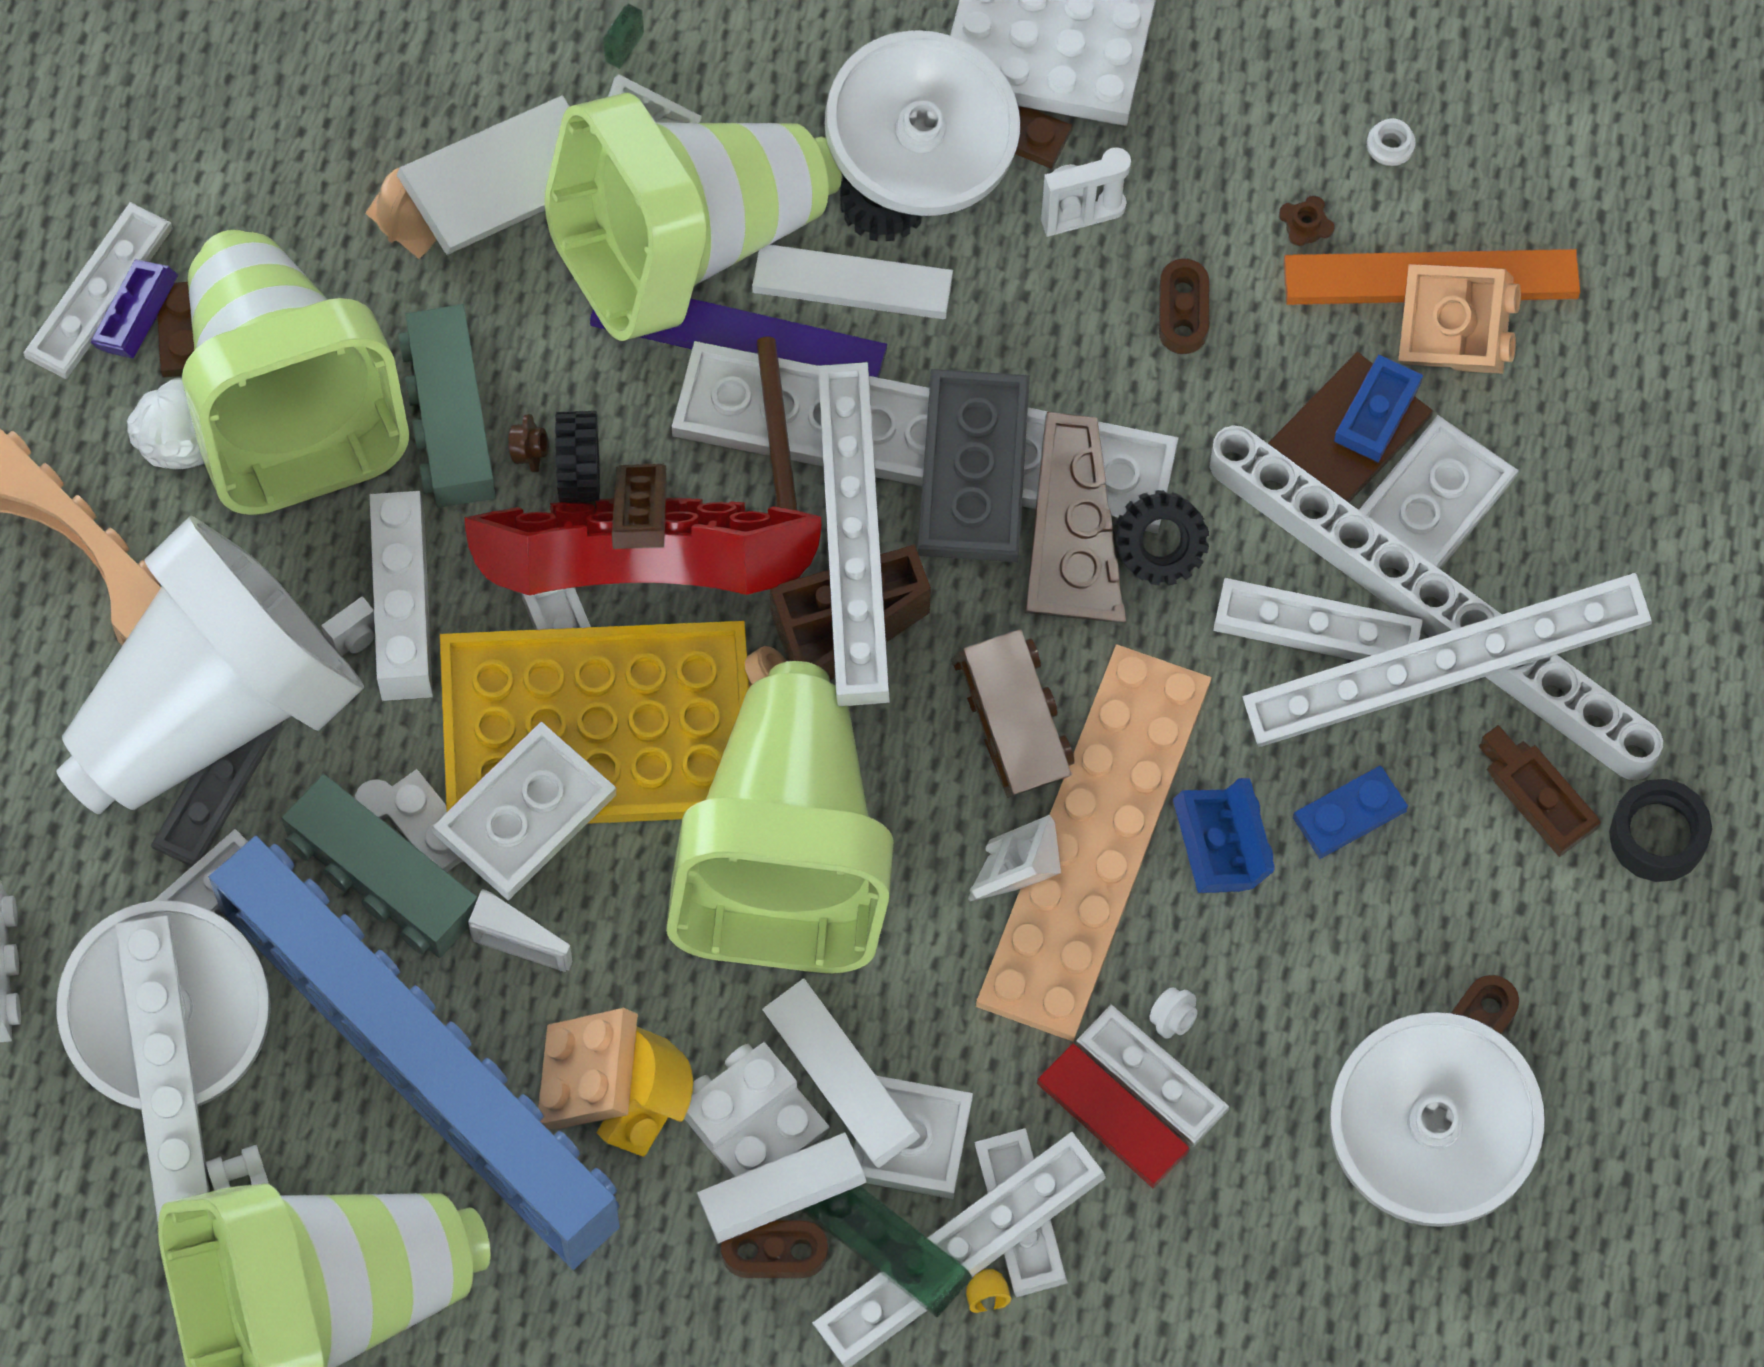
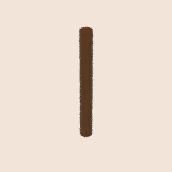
M762 337L756 341L776 503L777 507L798 511L776 339L773 337Z

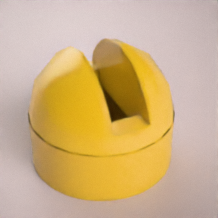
M993 1268L982 1269L967 1282L966 1297L969 1309L974 1313L987 1311L982 1305L981 1300L995 1296L994 1309L1006 1307L1011 1302L1006 1280L1001 1273Z

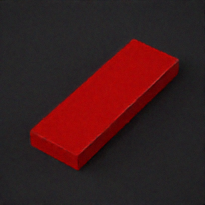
M1074 1043L1037 1079V1085L1152 1188L1189 1152L1190 1147Z

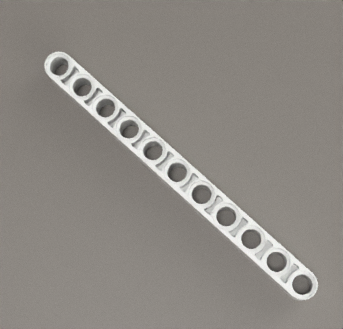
M1232 425L1223 428L1215 436L1210 469L1212 475L1219 482L1400 615L1423 619L1421 630L1430 637L1502 615L1250 430L1242 426ZM1235 452L1244 459L1231 461L1225 458L1223 454ZM1266 481H1276L1283 486V488L1278 490H1270L1266 488L1262 483ZM1308 509L1320 512L1323 517L1310 519L1304 516L1302 511ZM1347 538L1355 539L1363 546L1349 548L1341 540ZM1387 567L1395 568L1403 576L1397 578L1389 577L1381 569ZM1424 597H1434L1440 600L1443 606L1430 607L1421 599ZM1557 654L1524 664V666L1514 667L1485 676L1618 775L1628 780H1640L1652 773L1663 749V738L1660 731L1652 723ZM1548 685L1556 686L1564 692L1565 696L1553 697L1547 694L1543 687ZM1588 715L1597 716L1605 722L1606 726L1594 727L1588 724L1584 717ZM1629 745L1638 746L1646 752L1647 756L1643 758L1635 757L1625 747Z

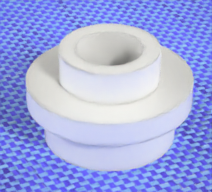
M1394 118L1385 119L1370 130L1367 138V149L1371 157L1383 165H1400L1408 161L1413 155L1416 143L1415 136L1405 122ZM1386 139H1394L1400 146L1391 148L1385 146L1382 142Z
M1174 987L1164 991L1150 1012V1021L1156 1025L1157 1033L1164 1038H1171L1175 1033L1182 1035L1187 1032L1197 1017V1009L1195 1008L1196 996L1188 990L1179 991Z

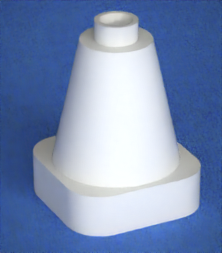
M189 516L145 558L148 569L162 587L62 736V740L72 756L56 772L68 790L82 804L96 814H101L115 800L128 809L135 810L291 716L319 731L364 689V685L355 671L284 587L244 549L193 516Z

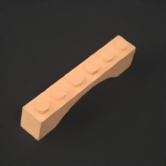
M0 429V512L39 521L62 533L85 552L98 568L107 585L111 600V623L118 642L123 646L161 589L159 586L161 584L148 569L144 560L137 564L127 554L129 547L114 529L109 527L104 531L94 521L96 519L94 511L80 496L76 495L71 499L61 489L64 486L62 480L48 464L43 463L39 467L29 457L31 451L17 433L11 431L6 434Z

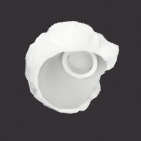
M174 378L163 384L158 390L145 393L127 420V432L133 447L137 448L144 459L156 467L187 469L204 464L182 378Z

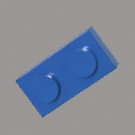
M1378 354L1338 427L1334 442L1379 462L1418 391L1423 375Z
M1380 765L1295 811L1293 819L1319 859L1407 812L1408 805Z

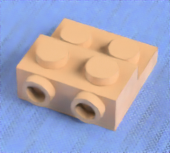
M1409 264L1398 361L1405 365L1451 367L1453 370L1503 374L1504 362H1512L1515 356L1516 337L1514 332H1508L1510 313L1517 314L1520 309V285L1513 284L1514 277L1506 269Z

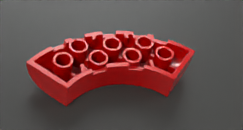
M614 498L595 501V506L579 502L550 503V513H524L522 508L516 507L464 517L468 548L475 565L485 578L498 586L529 596L566 588L619 583L683 584L749 595L775 588L779 584L799 578L813 561L819 547L822 527L821 516L773 506L768 508L767 514L757 511L745 512V502L731 501L729 503L710 502L703 504V499L666 498L665 547L613 549Z

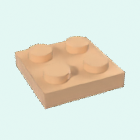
M620 1008L547 1025L538 1106L544 1116L540 1122L547 1129H562L628 1115L637 1013Z

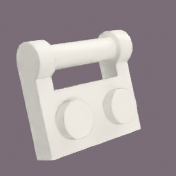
M1111 148L1103 154L1102 160L1080 166L1064 165L1044 176L1041 222L1047 237L1122 216L1126 209V198L1123 194L1124 178L1129 174L1131 168V157L1127 151L1121 148ZM1104 185L1103 192L1095 202L1097 186Z

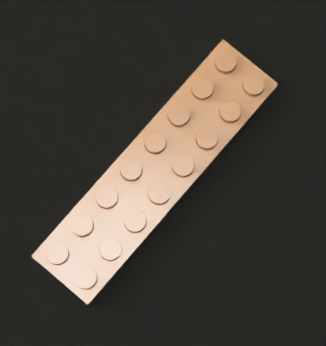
M1116 644L1073 753L1074 764L1069 766L1072 775L1063 779L1049 814L1055 822L1061 873L1020 889L977 998L976 1007L1072 1042L1075 1041L1208 692L1212 677Z

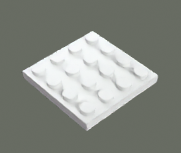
M959 0L950 36L974 46L996 64L1008 80L1018 106L1127 126L1156 0Z

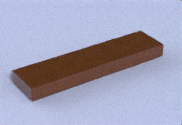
M636 464L619 465V467H616L612 525L613 549L665 547L666 465Z

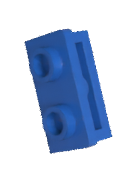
M1238 778L1227 789L1182 790L1173 798L1198 893L1250 890L1274 872L1273 850L1267 841L1260 816V804L1254 794L1250 778Z

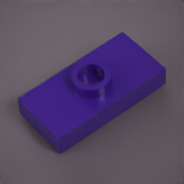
M135 259L90 343L104 352L134 359L151 325L155 322L157 314L178 274L169 266Z

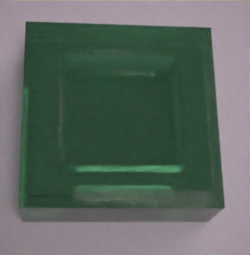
M630 4L624 6L603 37L605 60L619 69L644 34L643 12L641 9Z

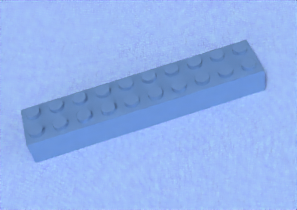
M255 835L208 876L220 911L546 1244L574 1270L620 1228L617 1211L619 1204L613 1196L617 1192L614 1184L601 1170L594 1168L590 1172L577 1159L580 1155L578 1148L563 1132L558 1131L553 1135L540 1122L544 1118L542 1112L526 1095L522 1094L516 1098L504 1086L508 1080L493 1061L487 1057L482 1062L479 1061L468 1049L472 1044L465 1033L452 1021L444 1025L432 1013L436 1009L435 1005L418 986L414 985L409 990L396 977L400 974V971L387 954L380 949L373 954L361 940L365 936L357 924L346 914L338 918L326 906L330 901L323 890L311 879L303 883L291 871L295 867L294 863L277 844L274 843L268 848Z

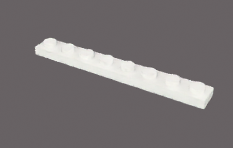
M868 362L818 366L838 706L890 703Z
M1633 573L1242 697L1257 745L1261 747L1651 625L1652 620L1637 575Z

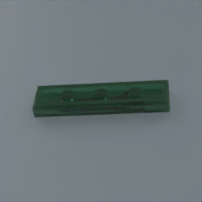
M861 1186L801 1209L936 1318L973 1279L969 1270Z

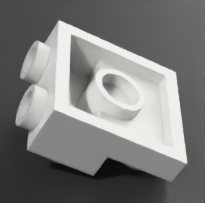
M765 1042L755 1049L749 1044L736 1049L725 1061L728 1069L715 1079L711 1080L708 1075L696 1079L693 1082L691 1102L684 1117L686 1122L732 1178L810 1147L830 1132L829 1125L797 1088V1080Z

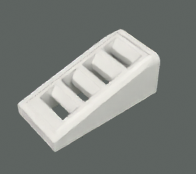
M481 890L468 921L473 942L563 972L569 971L572 964L570 944L490 891Z

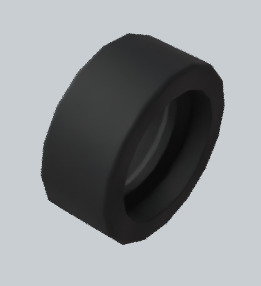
M1669 779L1646 780L1630 788L1619 801L1609 829L1611 848L1620 864L1635 876L1653 882L1675 881L1691 873L1703 858L1712 833L1710 811L1701 797L1685 784ZM1650 804H1662L1674 808L1689 823L1691 836L1688 845L1681 853L1675 856H1659L1647 852L1635 842L1631 835L1630 824L1635 813L1640 808Z

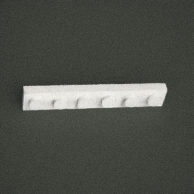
M168 915L115 924L157 1220H159L160 1210L165 1203L210 1192L172 929Z
M1070 1132L917 1245L923 1248L924 1256H917L912 1259L909 1268L913 1274L925 1275L924 1281L919 1286L909 1288L898 1283L894 1277L892 1265H890L815 1320L813 1325L844 1367L853 1366L1106 1179L1104 1172L1074 1133Z

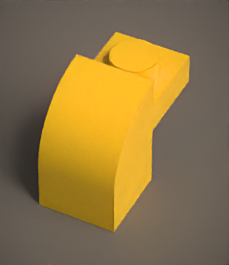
M639 1027L636 1028L628 1115L604 1120L596 1132L606 1143L645 1157L668 1117L679 1122L683 1121L692 1098L693 1074L690 1063L686 1056L667 1038Z

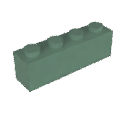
M464 304L405 313L408 332L398 334L403 363L413 361L415 375L405 376L410 406L420 404L422 419L412 420L417 450L427 448L429 463L419 464L424 494L434 492L437 508L496 499Z
M324 773L281 817L286 834L288 835L285 842L299 857L308 861L313 855L326 866L323 873L336 887L344 892L352 887L364 897L361 903L373 917L382 923H385L390 918L403 928L400 932L401 937L418 953L424 954L428 949L438 958H441L469 928L468 921L478 897Z

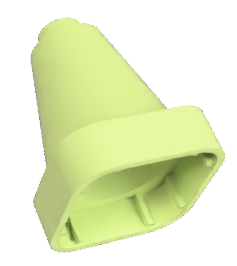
M803 661L783 662L774 666L767 677L756 681L750 686L706 800L691 806L683 815L672 875L667 935L678 948L689 954L711 960L816 973L853 971L868 964L875 956L889 902L894 841L892 834L883 824L868 817L849 706H838L836 685L830 682L829 675L821 667Z

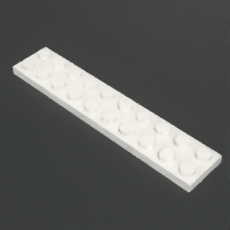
M694 341L672 424V436L770 456L758 354ZM778 358L791 460L824 467L818 366ZM869 376L875 477L922 486L929 388ZM1028 408L1022 507L1035 509L1045 414L1048 411ZM1098 422L1106 476L1105 485L1112 525L1119 526L1116 523L1119 515L1123 516L1127 511L1125 506L1130 501L1134 504L1140 500L1139 495L1146 492L1148 495L1155 494V490H1164L1167 493L1178 437ZM1161 519L1149 524L1145 531L1158 534Z

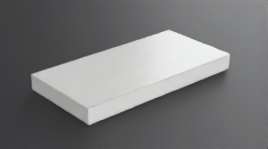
M563 95L399 168L397 177L446 255L545 211V189L563 114L570 107Z

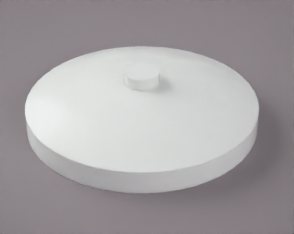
M922 30L903 31L885 35L871 41L856 51L844 63L833 81L825 110V134L829 150L837 167L844 177L864 196L879 205L897 212L910 215L936 216L960 211L972 206L992 192L1001 182L1011 165L1018 145L1020 116L1017 101L1008 80L996 64L980 50L967 42L947 34Z
M170 900L150 901L132 905L113 913L99 922L81 939L69 957L60 979L57 994V1022L67 1055L78 1072L95 1089L108 1098L134 1109L141 1110L115 924L166 915L170 917L197 1107L216 1099L233 1087L250 1069L261 1051L266 1038L271 1011L270 991L265 970L257 953L242 933L220 915L195 904Z
M1435 1012L1406 1016L1392 1021L1370 1034L1359 1044L1345 1062L1338 1076L1330 1105V1133L1337 1159L1352 1185L1371 1204L1383 1212L1403 1221L1423 1226L1438 1227L1464 1224L1477 1220L1502 1206L1518 1191L1531 1173L1538 1158L1544 1135L1545 1118L1541 1092L1537 1080L1522 1054L1512 1043L1491 1027L1465 1016L1451 1013Z

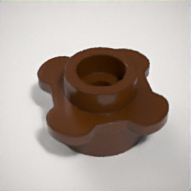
M1309 196L1305 202L1295 205L1286 203L1281 206L1279 218L1281 221L1286 222V229L1289 234L1288 239L1292 244L1303 246L1313 243L1320 238H1329L1333 234L1335 225L1326 217L1324 212L1325 202L1322 198ZM1309 218L1311 223H1304L1302 219Z
M525 414L522 424L512 425L510 428L508 445L512 461L515 464H529L531 472L534 473L539 472L540 458H544L548 454L549 441L547 432L544 428L536 426L531 414Z

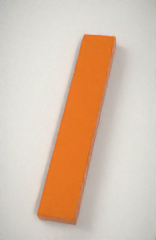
M1576 249L1303 254L1284 256L1286 305L1405 302L1409 264L1506 269L1514 277L1513 284L1520 285L1521 300L1578 299L1580 295Z

